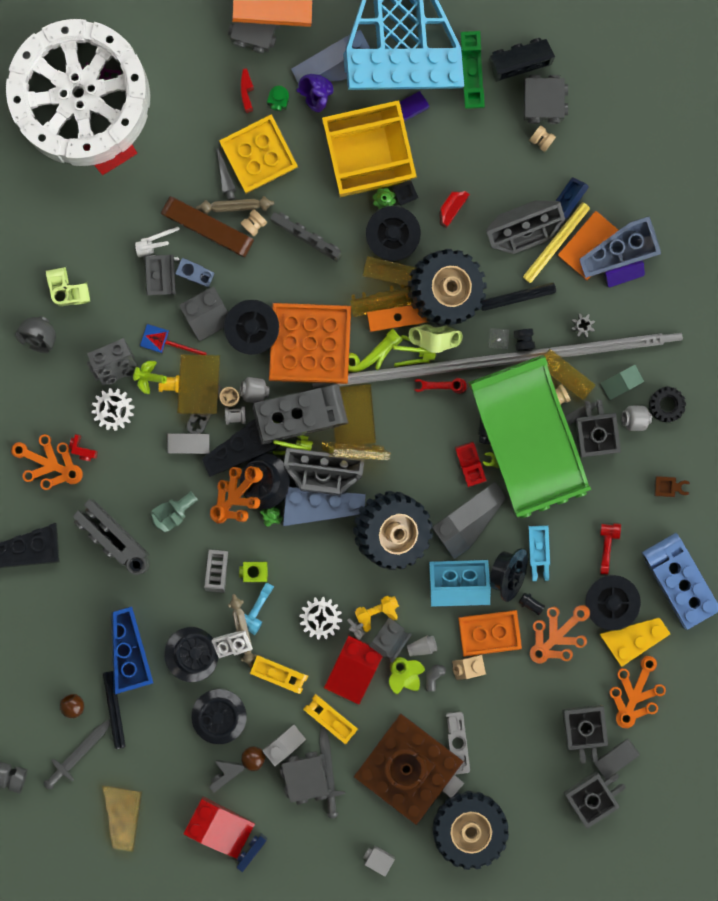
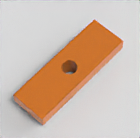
M412 305L367 312L370 332L428 322L426 317L421 318L418 315L419 310L417 308L414 309ZM396 314H399L401 316L400 321H396L394 319V316Z

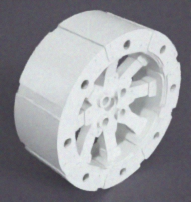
M83 19L62 20L43 27L37 34H32L20 46L10 64L9 79L6 81V97L11 116L29 142L41 153L55 161L70 163L74 166H90L109 161L133 144L146 123L147 111L150 108V88L145 70L131 45L120 34L103 24L91 23ZM109 37L113 39V42L107 43L106 38ZM88 42L97 47L96 55L91 63L82 70L77 55V43L86 44ZM61 46L67 63L66 73L60 70L57 71L47 64L43 57L49 53V50ZM113 57L117 62H120L123 74L118 75V78L98 80L101 75L100 72L107 61L109 62ZM34 71L49 79L55 88L49 89L47 92H29L28 81L31 79ZM133 74L138 75L137 81L131 80ZM79 76L78 80H72V78ZM91 85L95 86V90L93 92H89L88 87ZM77 89L84 90L83 96L79 98L74 97V92ZM62 91H67L66 97H61ZM126 91V102L123 104L121 111L107 105L102 97L107 96L109 93ZM16 96L21 98L20 103L16 104ZM77 104H84L82 108H77ZM42 105H59L56 109V114L43 126L37 119L35 120L32 109ZM91 114H100L108 119L111 125L104 132L94 135L90 124ZM75 116L79 128L78 139H64L59 136L62 126L67 120ZM123 119L129 120V124L127 126L122 125L121 122ZM39 135H45V141H39ZM84 144H90L91 148L89 151L83 149Z

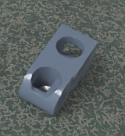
M184 258L181 259L175 273L178 277L209 288L215 274L203 268V266Z

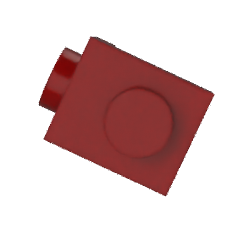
M75 434V437L71 438L69 449L72 450L71 454L80 455V460L91 462V458L96 459L98 451L79 447L81 435Z

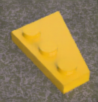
M658 617L630 625L621 630L603 632L599 635L622 667L670 635V632Z

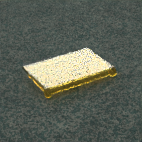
M181 355L177 413L217 414L220 355Z
M371 384L340 387L348 424L334 428L336 447L376 443Z

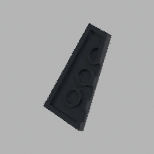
M254 419L240 431L233 434L223 444H220L203 457L202 461L209 477H212L261 454L277 449L281 445L274 444L273 442L261 445Z
M57 523L0 542V568L60 562Z

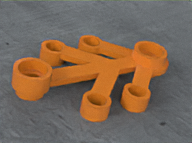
M43 434L39 437V443L44 447L47 458L28 450L24 443L17 442L12 446L11 452L13 456L17 458L26 457L44 465L33 471L26 470L22 475L23 480L26 482H32L35 478L53 471H57L62 475L52 479H43L40 483L42 489L50 490L53 486L65 481L69 484H77L82 480V469L73 464L67 443L62 442L57 445V451L62 454L65 466L58 464L49 435ZM43 437H48L49 441L47 444L42 443ZM61 445L66 446L65 452L60 451ZM18 446L22 447L23 449L22 453L20 454L16 453V448ZM71 471L76 472L75 478L69 476ZM28 472L32 474L30 480H27L25 477ZM46 480L50 482V486L48 488H45L43 486V483Z
M232 467L229 470L230 482L227 480H220L218 482L217 505L213 506L210 510V517L214 522L224 523L227 518L245 522L248 519V512L246 510H237L236 512L228 510L233 505L247 506L250 509H257L260 506V500L257 497L240 498L253 483H257L262 479L263 472L260 468L248 467L245 470V480L238 488L237 480L240 479L242 473L241 468ZM228 492V499L225 501V494Z
M555 606L550 607L547 610V616L549 617V639L545 643L543 637V630L546 628L545 622L543 620L534 622L533 629L536 631V645L530 649L532 661L541 664L546 662L548 658H559L563 661L571 660L573 657L572 650L556 651L550 649L555 644L575 645L578 648H582L587 644V639L583 635L563 637L579 621H585L589 618L590 610L587 606H577L573 611V616L559 630L558 616L560 611ZM551 609L556 611V616L550 614ZM579 610L584 612L583 617L578 616ZM537 623L542 624L543 628L541 630L537 629ZM578 638H582L584 640L583 645L578 644ZM536 651H541L542 657H538ZM564 652H569L570 658H565Z
M645 656L641 659L640 666L642 671L634 690L629 680V671L624 668L618 670L617 677L622 681L629 699L626 707L622 701V691L619 687L614 686L609 691L618 709L616 722L622 728L632 727L636 718L646 714L657 713L658 706L654 702H649L646 707L635 711L634 708L637 703L656 695L663 696L666 692V688L662 684H656L654 688L642 692L649 673L657 667V662L652 656ZM651 660L653 665L647 668L646 662ZM621 671H626L627 676L625 678L620 677ZM659 686L663 688V692L660 694L656 692V688ZM614 689L619 690L618 696L612 695ZM650 705L655 706V710L653 712H650L648 710V707ZM624 715L629 716L628 722H623L622 718Z

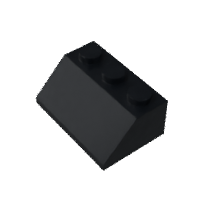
M541 38L531 40L530 44L524 46L522 43L516 44L508 51L503 49L494 51L489 61L495 81L497 82L550 66L555 59V55L547 39L541 40Z

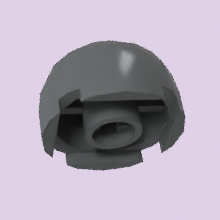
M39 316V318L32 317L24 320L19 326L15 337L23 345L25 342L32 345L30 349L34 351L48 353L49 350H52L55 343L56 332L47 318Z

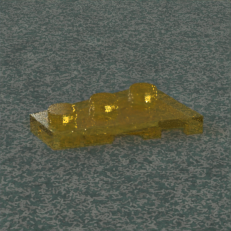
M322 442V449L332 456L378 460L390 459V452L385 450L384 446L373 445L372 447H366L363 444L350 445L341 442Z
M102 786L110 823L109 830L112 848L132 852L134 851L142 792Z

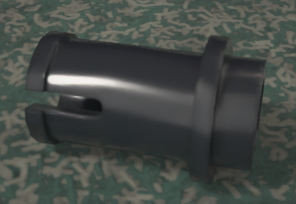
M524 593L519 600L521 607L525 606L538 616L545 608V605L532 598L530 593Z

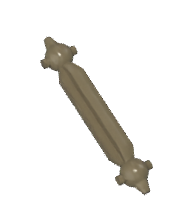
M265 196L260 201L256 199L215 201L210 204L207 200H204L201 205L196 206V209L205 214H208L210 211L255 210L259 207L266 211L270 206L274 205V201H270Z
M233 594L228 607L234 609L232 615L236 632L246 631L251 643L244 611L241 609L244 601L238 599ZM252 650L244 652V656L241 658V661L247 663L250 668L257 657L256 654L251 653Z

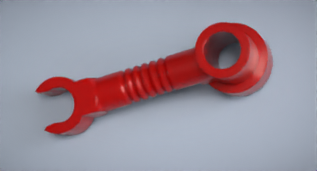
M456 378L452 382L414 380L415 382L422 383L421 389H414L417 392H423L428 389H450L457 394H463L468 388L467 382L462 378ZM459 382L460 388L456 389L455 385Z
M601 524L600 536H604L600 574L608 575L611 543L612 539L620 540L621 524Z

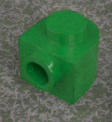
M283 86L273 87L269 93L267 105H270V109L276 111L286 110L289 102L288 90Z

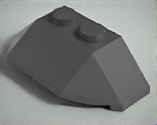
M535 200L499 214L486 229L492 248L515 254L550 240L561 223L565 221V216L559 201Z
M286 448L284 468L301 491L340 496L362 478L365 458Z

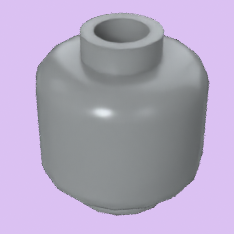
M247 377L240 384L239 394L245 402L257 403L268 398L270 389L269 386H266L264 379Z
M628 406L622 412L621 422L629 431H644L652 422V414L645 406Z

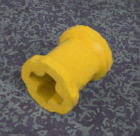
M176 375V377H166V383H159V392L167 390L179 393V375Z

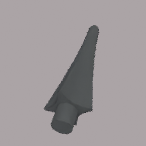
M217 148L216 153L220 167L223 195L226 194L227 200L235 199L234 192H236V189L226 168L221 150Z

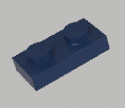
M574 177L571 178L556 199V201L561 203L566 219L589 188L586 183Z
M261 833L259 837L256 835L248 844L250 849L247 853L243 851L236 861L239 863L236 868L241 872L246 869L267 841L266 836Z

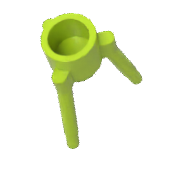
M401 335L402 339L410 341L408 336ZM392 347L394 350L419 352V357H422L421 359L395 363V367L429 363V360H435L436 353L429 352L422 347Z
M304 435L298 436L297 438L301 440H296L295 444L278 440L273 441L274 444L311 451L313 444L312 441L308 440V436ZM273 451L274 455H285L286 451Z

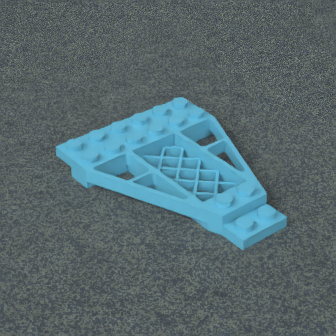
M361 0L345 52L343 53L348 90L456 89L464 87L461 47L438 0H431L439 18L425 17L423 0H409L414 5L409 11L401 4L403 0L399 2L397 0H390L395 5L390 11L382 4L384 0H374L375 18L372 19L361 18L366 0ZM396 7L405 14L401 20L392 14ZM415 7H416V16H417V18H416L414 15L411 14V11H412ZM387 17L397 24L392 30L383 23ZM406 17L415 23L411 30L402 23ZM358 24L376 25L377 49L352 48ZM425 24H442L453 48H428ZM398 26L407 33L402 40L393 32ZM416 27L418 29V37L412 32ZM408 35L417 43L413 48H410L403 42ZM389 36L398 43L394 49L385 43ZM400 45V46H402L404 49H397V48H398V46Z

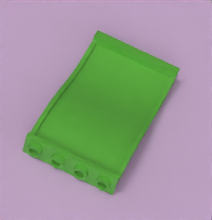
M541 355L468 382L505 483L513 512L517 517H528L532 515L531 512L547 510L554 503H566L569 501L568 498L573 496L576 498L582 497L587 494V491L591 490L556 394L545 356Z

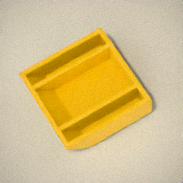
M399 100L322 118L340 198L398 185L417 178Z

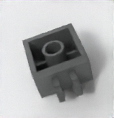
M601 399L597 400L596 403L598 409L597 416L591 415V404L589 401H585L586 417L575 418L580 458L621 452L616 413L604 415ZM596 430H599L598 433H602V437L599 438V441H597L596 438L593 437V434H595Z
M594 705L562 709L567 749H579L580 763L583 764L586 761L584 748H591V759L593 762H598L596 747L608 746L604 706ZM583 723L590 724L587 732H583L582 729L580 730Z
M596 771L563 792L587 829L620 807L614 796L626 788L625 785L620 784L611 791L607 787L619 778L617 773L603 781ZM596 796V799H594L595 803H587V800H589L588 797Z

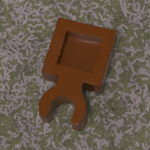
M655 476L654 496L675 497V492L681 495H688L689 492L682 491L681 487L683 484H690V482L683 480L676 483V477Z

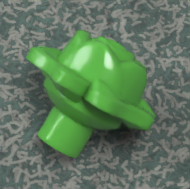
M387 187L384 190L379 188L377 193L373 195L375 200L373 205L379 209L392 206L396 203L394 199L395 193L391 192Z
M272 507L260 511L265 520L264 524L268 527L273 523L280 524L283 520L278 508Z

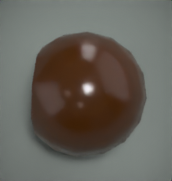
M77 694L65 696L60 702L61 713L67 718H77L84 711V701Z
M251 746L242 753L241 761L247 770L258 771L262 767L266 756L261 748Z

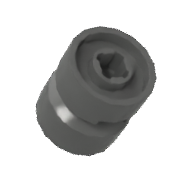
M0 762V788L5 789L8 787L9 791L20 794L25 783L27 769L18 766L12 768L11 764Z

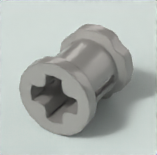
M225 407L226 425L233 422L246 424L245 407L241 409Z

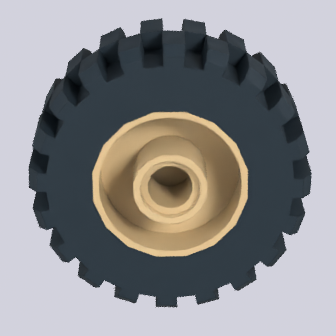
M445 249L428 254L423 257V260L417 262L415 265L416 269L410 273L412 280L408 281V287H411V292H408V296L413 298L414 303L411 305L414 309L417 308L419 310L418 315L421 318L426 317V321L429 323L449 326L465 322L466 319L472 318L475 315V311L480 310L482 307L480 302L485 300L486 297L483 289L487 288V282L483 283L482 278L485 277L483 271L479 272L478 268L480 265L477 261H471L473 259L472 256L469 254L463 255V251L460 250L452 251V249Z
M386 491L385 495L381 493L376 494L374 500L369 498L366 501L367 505L365 508L361 506L359 509L360 516L355 517L354 522L357 524V527L353 528V534L357 536L354 540L356 545L359 546V551L367 559L381 568L395 570L397 567L401 570L407 567L406 564L412 566L416 563L415 560L417 558L421 559L424 556V549L428 550L430 546L428 540L432 539L433 533L430 532V529L433 526L432 521L428 520L430 518L428 511L424 510V506L401 492Z
M466 791V793L462 794L457 793L452 798L449 797L438 808V812L433 820V836L439 853L443 855L447 862L450 861L453 866H460L465 870H470V868L477 870L481 869V866L491 865L494 859L497 860L501 856L500 853L507 846L509 826L501 807L491 797H487L480 792L472 793V791Z

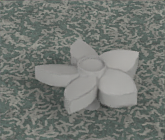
M349 618L347 620L351 625L349 630L360 640L365 635V631L361 628L364 625L362 623L359 624L358 621L354 623Z

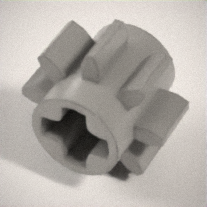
M578 314L579 320H572L575 323V327L571 330L578 332L577 337L581 334L588 337V331H595L591 327L595 321L589 320L590 314L583 318L581 314ZM581 321H583V323L588 324V326L585 328V331L583 328H579L578 326L579 324H581Z

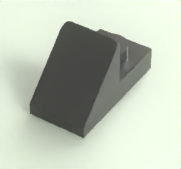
M216 760L215 763L224 774L218 773L211 779L212 783L209 788L213 793L241 773L245 769L242 763Z

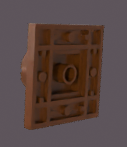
M400 714L355 774L354 778L415 825H418L464 761L403 714ZM405 766L410 767L409 773L404 771Z

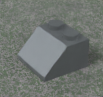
M214 286L179 305L199 341L224 328L228 311Z

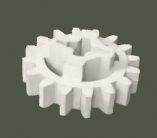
M109 388V393L101 391L103 396H96L98 402L92 403L96 407V410H93L92 413L97 414L94 420L101 421L100 427L106 424V430H110L111 426H113L114 431H117L119 425L124 429V422L131 423L128 417L134 416L130 410L134 409L135 406L129 404L132 398L126 399L127 393L124 392L121 395L120 389H117L115 393L112 388ZM116 396L121 398L122 400L115 402L111 399V397ZM104 401V410L100 412L101 404ZM110 404H112L115 407H118L116 409V415L114 413H109V410H111ZM126 407L125 416L122 417V410ZM112 417L116 422H107L105 418Z
M315 597L314 603L307 601L308 608L302 607L305 614H300L299 616L304 618L300 625H306L303 631L307 632L309 630L311 632L310 637L316 634L318 640L321 635H324V638L327 639L328 633L335 635L334 628L340 629L337 622H342V619L338 618V615L342 614V612L335 610L338 607L337 604L331 605L332 599L325 602V597H322L321 601H318ZM319 605L315 613H309L314 606ZM326 606L332 610L334 616L329 615L325 611ZM321 609H323V616L327 619L323 620L321 627H319V621L315 619V616H319ZM308 620L315 623L316 630L309 625ZM327 623H333L328 630L323 631V626Z

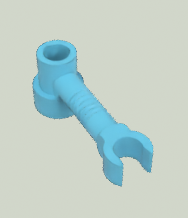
M269 583L264 585L249 615L244 614L248 631L253 635H256L262 625V621L257 619L256 616L274 588Z

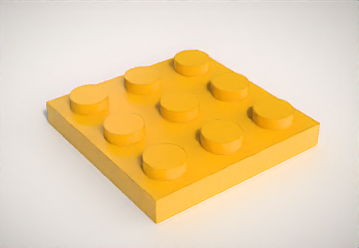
M272 114L219 140L246 194L298 168Z

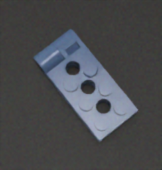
M677 533L642 552L648 567L684 629L688 630L718 613L716 599ZM671 563H676L678 569L672 574L669 571V566ZM685 580L687 588L682 591L679 588V583ZM692 597H695L697 599V605L691 608L689 606V600Z

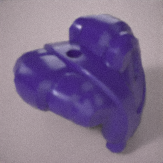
M316 74L303 76L299 81V88L296 89V92L306 97V105L316 113L325 109L328 96L333 94L332 83L325 77Z

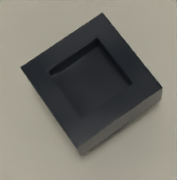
M411 180L393 187L400 206L419 198Z

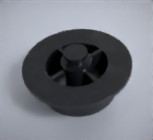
M387 206L381 208L368 221L366 227L367 243L373 253L382 259L398 261L407 258L416 250L420 242L421 229L419 222L409 210L403 207Z
M245 300L236 304L228 312L224 323V331L228 342L234 349L244 354L256 355L265 352L275 343L279 334V320L274 310L266 303L259 300Z
M261 454L251 459L242 470L240 485L245 480V470L250 466L260 468L263 472V477L244 492L245 498H259L260 506L258 508L261 509L277 506L287 495L290 485V475L284 468V462L272 454Z
M517 549L513 554L503 551L499 554L492 567L490 586L492 589L500 591L501 598L505 602L511 601L523 584L528 566V555L525 549Z
M609 575L598 579L591 585L586 595L585 605L590 610V619L597 626L615 631L624 629L635 621L640 611L641 599L637 588L631 581L621 576Z
M186 627L176 631L169 638L164 652L165 662L169 671L176 678L185 682H198L210 676L218 662V655L212 643V636L196 627Z
M214 689L204 693L197 699L192 709L191 718L194 730L203 740L212 744H226L235 740L242 733L246 725L247 713L242 700L236 694L224 689Z

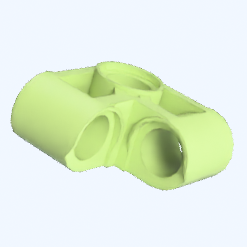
M66 267L46 270L51 299L56 305L68 306L90 302L87 282L78 285H68ZM64 292L66 294L65 299L61 302L56 301V294Z
M424 324L409 330V339L414 345L433 353H440L457 347L463 338L461 331L447 325L433 327Z

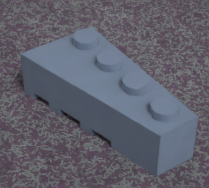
M289 487L285 501L283 526L360 515L359 509L361 506H365L366 494L344 492L339 496L301 491L299 488Z

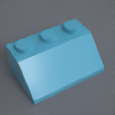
M488 560L429 562L431 607L490 605L491 587Z

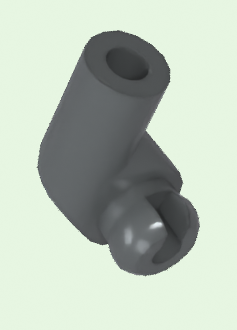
M434 665L426 673V691H436V680L446 673V668L443 665Z

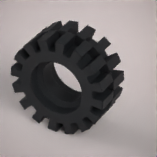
M663 387L652 394L651 400H649V409L652 412V416H655L658 421L673 422L685 412V397L681 394V391L676 390L677 388ZM664 397H670L675 402V407L671 412H664L660 407V402Z

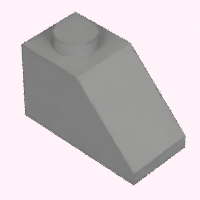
M293 724L267 745L263 752L272 764L276 766L297 749L306 738Z

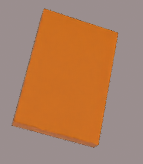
M595 211L557 256L587 281L590 277L585 278L580 258L619 230L600 213Z
M517 610L458 617L463 657L522 649Z

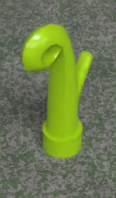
M391 329L386 334L387 336L361 362L356 354L349 353V358L355 360V365H349L348 371H362L376 361L375 368L379 370L392 347L397 346L403 339L394 329Z

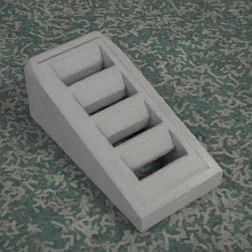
M208 551L205 591L225 593L228 551ZM212 557L223 558V561H214ZM212 565L222 566V569L212 568ZM211 573L221 574V577L211 576ZM210 581L221 583L220 585L210 584Z

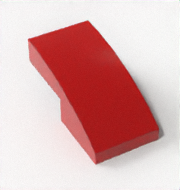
M247 68L243 69L241 94L245 111L249 113L253 111V107L247 92L253 91L254 87Z
M474 442L455 447L467 486L470 487L487 481Z

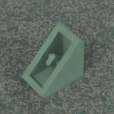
M633 365L600 384L608 399L611 400L643 383L644 380L636 365Z

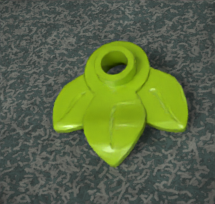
M397 657L390 664L392 674L389 678V685L392 691L398 694L403 687L418 691L420 687L418 675L423 673L425 668L416 660L407 661L403 657ZM399 663L404 666L401 671L396 669V665Z

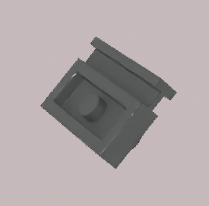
M174 255L144 256L146 295L176 294Z
M388 618L369 646L382 656L390 658V662L393 663L412 634H407L403 627L391 618Z

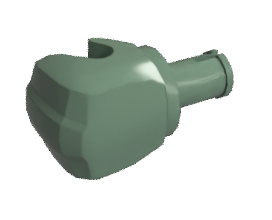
M190 491L179 501L170 499L169 502L157 506L150 513L153 525L162 532L170 531L186 517L184 515L185 510L197 502L198 499Z

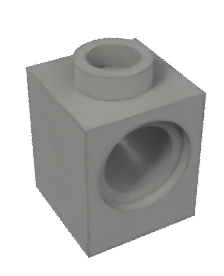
M374 845L372 849H367L363 859H365V866L386 876L395 860V856Z

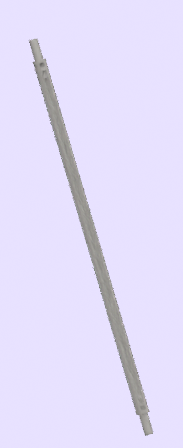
M659 333L348 373V384H312L313 388L331 385L345 386L516 364L541 355L545 356L547 360L663 345L665 342L681 341L683 336L682 333L666 335Z

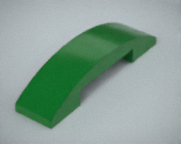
M480 31L461 32L465 109L485 108Z

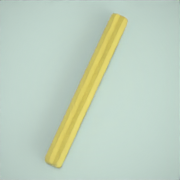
M582 202L524 274L523 278L527 282L532 283L590 210L586 203Z

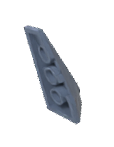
M361 30L356 31L352 48L370 49ZM350 35L293 67L291 71L298 84L300 79L307 74L323 76L330 82L347 79V73L344 70L343 53L345 52Z
M650 216L628 223L581 257L580 262L585 278L660 255V245Z

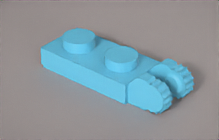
M528 526L532 581H537L538 578L537 565H544L543 578L545 581H549V527Z

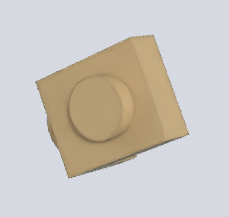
M482 655L452 661L456 680L470 679L486 674Z

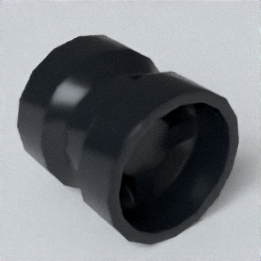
M533 328L514 331V337L517 339L516 351L535 348V342L532 340L534 335Z

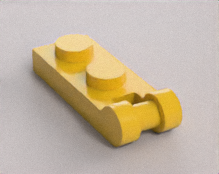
M257 655L250 672L254 676L298 694L302 693V685L308 678V675L259 655ZM291 676L297 678L295 684L289 683Z
M315 694L312 697L313 701L306 705L303 710L344 744H347L358 728L320 696ZM319 705L324 708L320 714L315 711Z

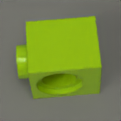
M243 562V566L239 568L240 578H243V582H267L268 562ZM251 566L259 569L257 577L249 576L248 569Z

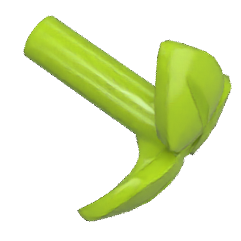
M147 361L142 364L141 370L139 367H136L134 370L133 380H138L137 386L145 394H150L148 381L163 384L167 381L166 376L151 373L157 364L156 361Z

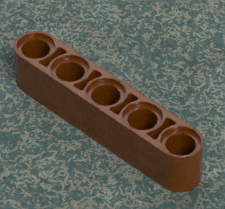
M169 196L161 211L163 216L242 257H246L254 242V239L172 196Z

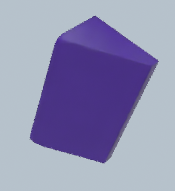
M420 91L400 101L404 122L430 107Z
M641 260L606 271L604 278L607 286L610 288L643 277L645 275L644 262Z

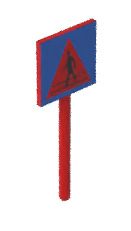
M149 324L146 325L140 344L141 347L163 353L164 346L167 344L199 355H207L206 352L167 341L169 330Z

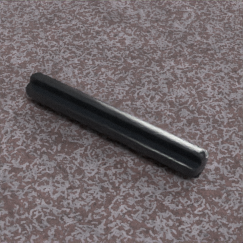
M549 283L485 299L480 302L482 304L481 310L486 311L556 293V286L554 283Z
M113 671L103 673L114 748L122 749L126 745L118 695L113 694Z

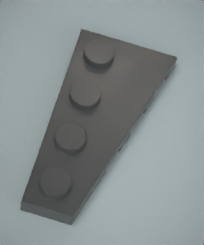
M273 213L270 218L273 223L338 262L341 257V251L337 246L324 242L323 238L316 233H309L306 231L307 228L300 223H292L289 221L290 218L284 213Z

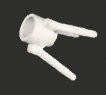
M175 227L136 242L137 256H156L151 255L154 253V248L166 246L169 242L152 244L150 241L178 231L180 228ZM174 257V261H179V258Z

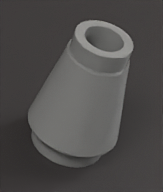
M428 635L407 645L410 656L433 654V652L438 650L434 636Z

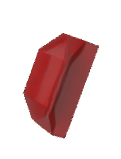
M451 192L441 206L439 212L440 224L446 229L469 198L470 194L468 192Z

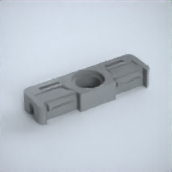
M461 711L446 713L445 716L449 717L447 718L449 749L464 761L455 775L469 773L470 764L463 713ZM454 738H462L463 746L461 748L453 747L452 741Z

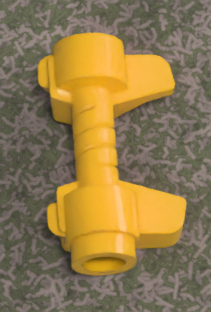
M385 596L381 599V604L369 609L359 607L356 609L355 614L359 624L362 623L364 625V631L368 632L371 629V616L384 612L392 620H397L398 617L395 609L399 605L395 596Z

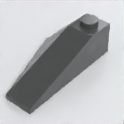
M494 482L433 526L432 529L454 559L473 545L507 497L497 483Z

